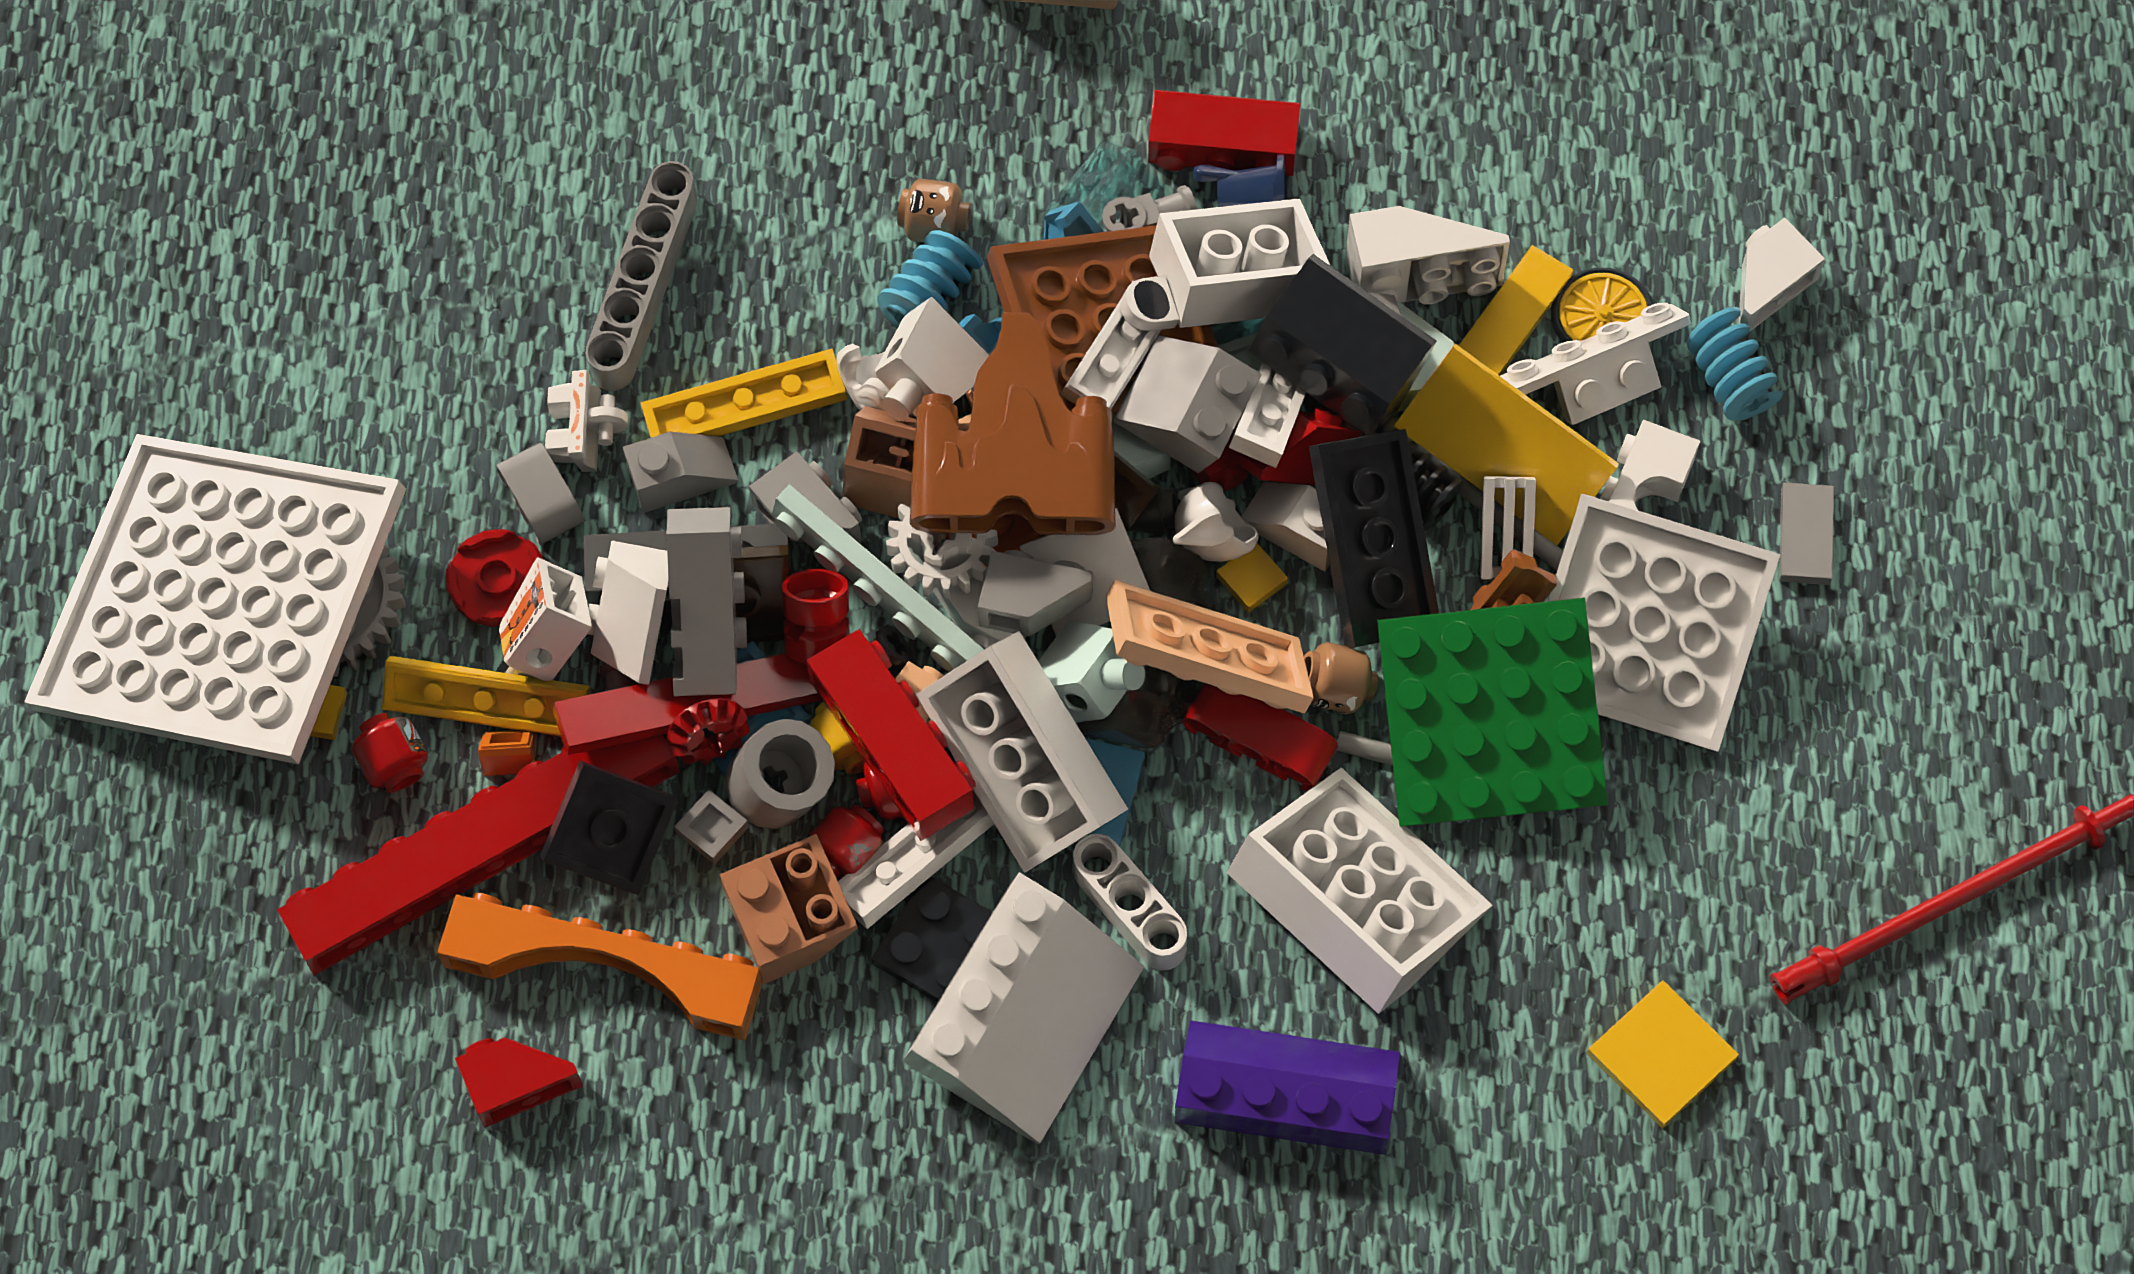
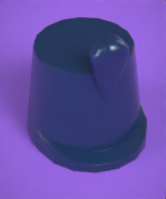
M1277 155L1276 165L1234 171L1209 165L1194 167V180L1200 182L1217 181L1218 207L1288 200L1284 155Z

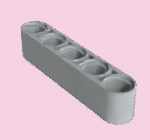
M668 161L661 163L651 173L588 340L585 354L590 373L595 384L604 390L616 391L623 389L632 381L696 210L697 195L693 176L689 168L680 162ZM671 189L683 190L680 194L674 196L664 194ZM663 230L668 232L663 237H649L654 231ZM642 272L652 274L648 279L642 281L632 279L635 275ZM624 315L637 316L636 319L629 323L616 322L617 319ZM616 357L621 359L616 365L610 367L600 365L607 358Z

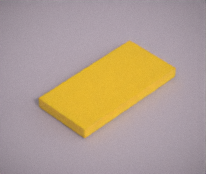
M1457 344L1453 345L1394 425L1398 430L1406 429L1409 438L1481 491H1483L1484 476L1535 477L1534 529L1555 545H1558L1570 530L1581 494L1595 497L1619 465L1607 454ZM1495 487L1494 500L1503 507L1504 488ZM1515 488L1514 515L1523 521L1524 488Z

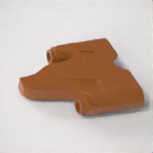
M1003 312L997 345L980 367L976 376L972 416L967 431L959 430L958 408L953 404L952 397L940 393L928 394L922 397V404L918 405L909 521L911 527L916 530L930 533L983 534L992 529L997 519L1007 514L1021 515L1028 520L1033 531L1041 535H1100L1109 533L1116 527L1112 411L1107 407V401L1098 396L1080 397L1076 400V407L1072 411L1067 409L1058 393L1049 347L1041 324L1030 313Z

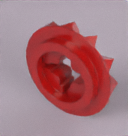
M717 698L696 703L680 713L672 722L667 733L668 745L673 756H680L686 765L699 760L705 766L712 758L717 756L725 759V754L729 749L741 747V738L750 732L747 723L748 717L743 707L733 700ZM707 727L709 731H713L715 734L706 737L703 729Z

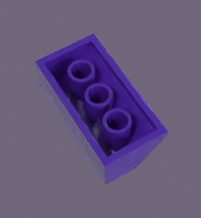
M1190 1020L1175 1103L1174 1123L1386 1155L1400 1052Z

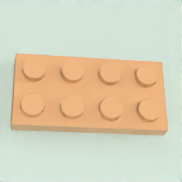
M1113 581L1106 594L1117 656L1123 657L1129 663L1137 666L1149 665L1168 671L1182 680L1194 679L1217 686L1223 692L1231 695H1246L1262 700L1276 709L1288 708L1305 714L1314 697L1298 637L1124 582Z

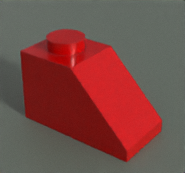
M1317 406L1314 413L1298 412L1284 452L1276 468L1242 453L1238 454L1236 463L1260 480L1315 485L1308 446L1360 437L1361 431L1327 407Z
M506 1037L497 1041L493 1038L477 1041L465 1049V1054L455 1058L484 1128L583 1087L574 1063Z

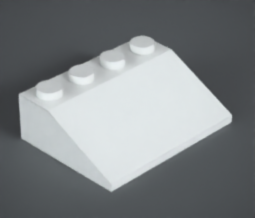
M1342 768L1335 771L1248 834L1226 872L1378 1014L1406 993L1493 906L1406 826L1399 827V819Z
M1019 872L1007 888L902 1062L1019 1134L1040 1144L1145 966L1064 899Z

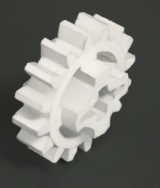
M903 504L899 505L898 517L901 522L889 521L888 531L889 536L892 538L886 540L887 555L895 556L891 559L892 570L895 574L906 571L904 582L910 587L914 586L918 581L922 583L923 596L929 597L934 587L941 588L945 599L950 598L951 587L956 585L965 594L970 592L969 579L971 577L984 582L986 568L983 564L988 565L991 552H996L992 547L998 545L996 530L991 529L983 534L974 533L976 539L972 538V533H949L950 540H945L941 547L939 544L942 539H945L947 533H930L912 528L909 524L910 508ZM934 546H939L938 552L935 555ZM908 547L912 548L914 554L922 556L924 560L923 565L915 560Z

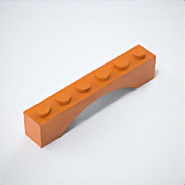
M473 893L472 898L455 895L437 950V954L445 968L496 979L517 969L546 962L581 961L607 965L633 974L659 989L681 1009L695 1029L746 1041L763 983L760 969L754 967V963L751 960L735 954H724L723 959L705 955L701 948L686 942H674L672 946L655 943L651 936L636 930L625 929L622 934L602 930L603 926L587 918L574 917L572 922L552 918L551 912L533 905H524L522 910L503 906L501 900L488 894Z

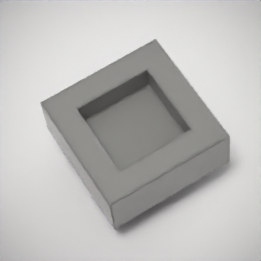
M709 789L674 826L675 832L679 837L714 865L749 828L748 821Z

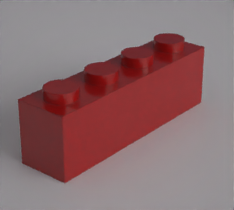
M858 629L806 660L810 683L920 841H923L974 809L973 789L976 787V783L972 774L961 760L956 763L951 760L944 750L948 747L942 731L933 720L925 723L916 710L920 705L915 693L905 680L897 683L888 670L892 666L890 659L878 641L875 640L869 643L861 630Z

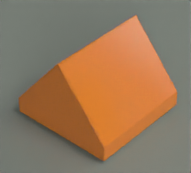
M522 730L485 732L478 749L483 775L517 774L524 766L534 762L535 732Z

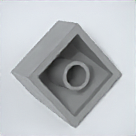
M1158 336L1113 422L1199 473L1220 458L1262 374L1220 348Z

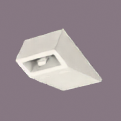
M1395 206L1350 214L1346 263L1350 280L1367 292L1395 295L1396 301L1400 303L1419 300L1422 304H1434L1444 300L1449 294L1467 292L1471 296H1481L1492 292L1496 286H1502L1510 240L1506 234Z

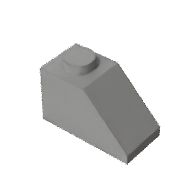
M670 431L623 447L627 467L643 513L739 482L723 437Z

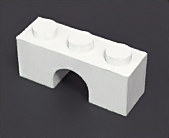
M1643 420L1637 436L1626 435L1617 458V462L1624 464L1619 479L1612 476L1608 479L1601 499L1637 510L1635 502L1649 495L1662 496L1678 502L1695 461L1700 441Z

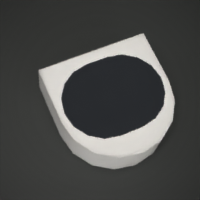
M1166 276L1136 280L1128 286L1122 296L1120 306L1125 320L1140 330L1154 331L1175 328L1180 320Z

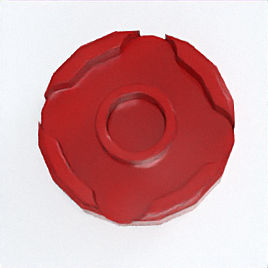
M505 529L482 531L466 539L457 548L458 553L453 557L452 562L449 561L446 569L448 594L457 611L471 622L489 627L500 626L536 558L544 559L533 542L517 536L515 532Z

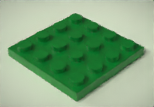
M1585 597L1377 620L1399 827L1608 805Z

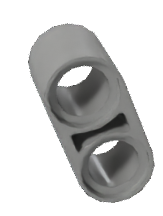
M541 442L496 465L497 472L504 486H509L514 497L512 500L527 526H532L537 537L535 540L539 545L584 522L576 500Z

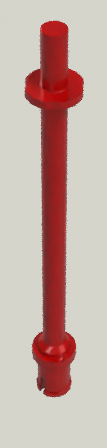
M2130 794L2095 813L2088 807L2080 805L2073 812L2075 823L1835 949L1824 948L1821 945L1810 949L1808 957L1777 973L1774 972L1769 975L1772 984L1778 983L1772 986L1779 1000L1787 1005L1792 1000L1823 984L1830 987L1840 981L1839 976L1844 967L2071 848L2086 842L2091 848L2095 850L2100 849L2106 842L2104 831L2134 816V795Z

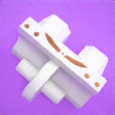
M587 370L572 371V383L548 388L547 404L549 413L554 419H570L569 428L547 431L545 449L553 462L575 463L581 472H597L598 444L603 446L612 445L613 433L622 432L628 427V414L624 410L615 408V397L613 395H601L600 388L589 383V373Z

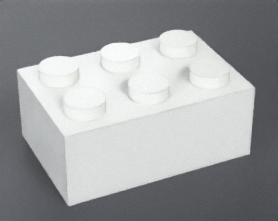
M1300 199L1160 213L1149 254L1157 276H1166L1180 319L1178 321L1180 328L1265 318L1312 254L1329 264Z

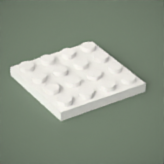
M1581 494L1556 573L1557 586L1550 593L1548 601L1583 597L1586 599L1598 715L1719 752L1781 554Z

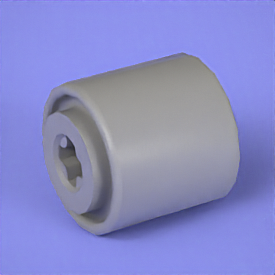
M782 719L765 724L734 754L726 769L725 789L730 804L736 812L757 827L778 829L794 824L826 795L834 780L835 761L830 745L818 730L802 721ZM763 771H766L770 777L778 775L782 779V784L777 788V791L770 788L765 782Z

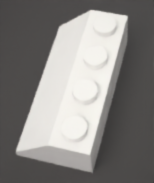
M1020 631L989 646L915 694L929 718L942 731L947 741L948 749L956 762L961 760L969 769L976 783V787L973 790L1024 873L1128 810Z

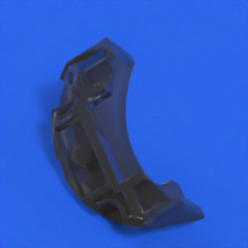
M1166 537L1130 540L1150 591L1216 611V605L1206 601L1202 580L1207 570L1200 555L1181 545H1175L1173 541ZM1144 665L1145 679L1139 689L1127 690L1110 715L1104 719L1080 722L1078 728L1084 736L1141 748H1154L1165 742V735L1177 724H1183L1182 720L1204 682L1194 679L1182 680L1168 671Z

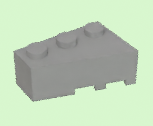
M730 507L668 509L666 538L669 599H671L673 628L671 630V648H674L675 659L674 696L736 694L738 648H747L746 617H736V603H745L744 572H734L733 558H742L741 526L731 527Z

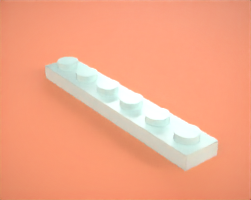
M790 484L776 498L772 514L777 517L775 519L777 526L791 539L799 540L801 538L816 550L814 552L815 558L827 570L840 571L854 583V591L862 600L874 607L879 604L893 616L892 622L902 634L913 640L918 637L932 649L931 656L942 668L951 672L984 650Z

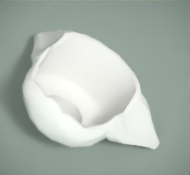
M1204 482L1195 487L1179 491L1178 499L1181 502L1174 515L1176 535L1173 537V543L1175 545H1183L1188 552L1198 558L1219 562L1238 559L1255 548L1259 538L1256 528L1248 524L1235 510V501L1226 498L1220 484Z

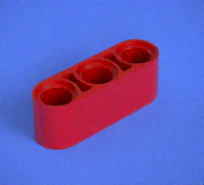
M1207 683L1203 684L1182 720L1183 725L1191 733L1196 735L1197 731H1200L1211 737L1210 743L1240 758L1244 754L1256 760L1255 766L1284 781L1289 777L1301 783L1300 789L1304 791H1309L1317 785L1338 748L1336 740L1327 732L1283 709L1273 708L1262 700L1246 695L1225 693L1217 686Z

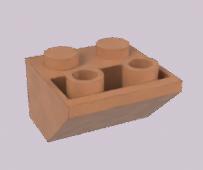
M865 406L855 415L844 462L843 497L848 498L855 507L899 518L898 507L900 504L910 508L917 419L908 417L904 421H898L891 418L884 410Z
M817 834L719 874L725 897L755 966L760 969L763 984L816 963L858 929Z

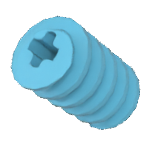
M940 230L931 231L924 238V245H919L914 250L913 259L907 260L901 266V274L893 276L889 281V288L883 289L877 296V302L882 313L892 325L898 328L907 313L930 297H933L946 311L948 305L941 294L955 299L960 294V291L952 280L954 279L963 284L969 283L972 279L971 274L964 265L978 270L983 265L981 257L967 243L952 234Z
M1735 306L1723 309L1702 320L1691 332L1686 343L1688 350L1697 355L1695 359L1698 368L1706 371L1705 381L1709 386L1715 388L1714 397L1716 401L1724 404L1723 413L1725 417L1731 421H1741L1765 412L1775 405L1784 393L1782 391H1768L1777 382V376L1772 372L1759 375L1768 365V360L1764 356L1750 359V356L1758 350L1759 344L1754 339L1744 342L1740 341L1750 332V327L1746 323L1731 325L1741 315L1740 309Z

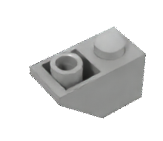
M797 451L749 486L753 506L769 524H776L775 519L777 517L772 514L775 500L790 484L858 543L862 541L859 523L862 522V517L856 507L846 497L839 500L829 489L831 481L821 466L815 461L808 464ZM790 538V541L805 542L801 538H799V540H793Z
M1008 550L1005 553L992 551L977 606L979 626L1013 634L1020 631L1023 636L1030 637L1091 601L1093 572L1087 571L1081 565L1071 561L1060 560L1053 564L1035 560L1030 554L1018 550Z

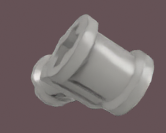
M1186 185L1178 187L1177 193L1157 200H1153L1150 193L1135 198H1115L1104 207L1102 214L1103 231L1157 225L1160 213L1198 210L1197 204L1190 188ZM1120 210V219L1116 220V212Z

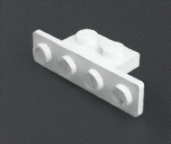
M1654 304L1643 309L1641 312L1642 316L1625 323L1612 322L1597 330V335L1581 342L1573 340L1561 343L1552 349V354L1536 361L1527 359L1516 362L1509 366L1507 373L1500 375V377L1525 395L1554 383L1563 415L1568 423L1574 425L1661 388L1648 342L1690 325L1689 313L1672 304Z

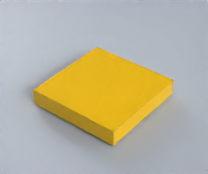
M1664 980L1653 988L1587 1051V1055L1662 1129L1722 1074L1739 1055Z

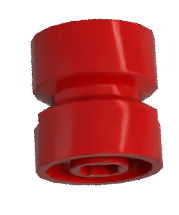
M807 569L786 577L782 583L783 615L786 617L783 621L785 653L791 659L807 664V659L850 634L849 618L846 617L849 612L848 580L837 572L825 569Z

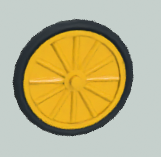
M1596 267L1572 275L1552 303L1551 320L1554 331L1562 343L1573 340L1581 342L1597 335V330L1612 322L1625 323L1642 316V310L1654 304L1645 286L1635 277L1617 269Z

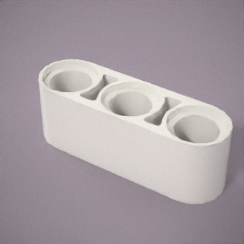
M1090 834L1082 838L1076 844L1073 852L1074 877L1078 885L1146 964L1157 970H1170L1178 966L1183 961L1187 951V929L1182 918L1114 840L1102 834ZM1098 856L1105 858L1111 864L1102 872L1089 871L1083 865L1088 859ZM1125 895H1135L1142 899L1144 904L1136 910L1127 911L1120 908L1116 902ZM1159 933H1166L1172 935L1177 940V943L1170 949L1161 950L1151 945L1150 939Z

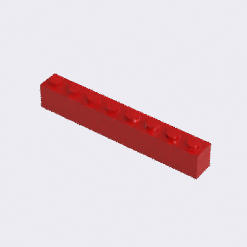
M659 735L567 755L564 746L561 753L545 762L538 760L527 764L518 771L516 778L500 787L489 786L480 790L471 798V803L454 812L444 811L433 816L426 822L425 828L407 838L400 836L391 839L379 849L378 854L364 862H351L342 866L333 874L331 880L315 889L308 887L292 894L286 900V905L278 908L277 911L312 974L316 975L455 898L456 894L460 895L543 849L580 760L650 787H655L680 773L676 757L673 756L664 736Z

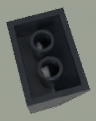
M1312 254L1265 317L1248 352L1368 436L1376 434L1399 410L1437 340L1322 259Z

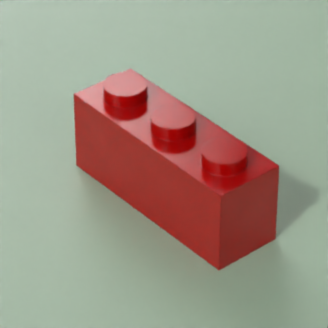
M1154 90L1148 140V163H1156L1159 167L1169 171H1179L1186 166L1195 167L1198 165H1209L1236 171L1276 165L1277 155H1284L1286 175L1294 176L1300 103Z

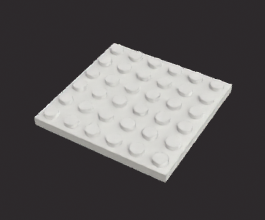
M137 434L24 703L37 712L299 764L406 488L397 479Z

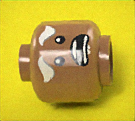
M917 179L910 189L904 188L902 190L898 206L897 224L898 227L905 229L908 239L914 242L924 243V238L934 230L947 232L957 237L959 231L967 232L969 229L972 204L963 202V192L955 183Z
M1325 642L1317 646L1314 651H1308L1304 655L1314 697L1310 704L1311 706L1347 715L1355 713L1364 701L1369 702L1374 697L1378 684L1377 672L1372 671L1370 658L1364 651Z

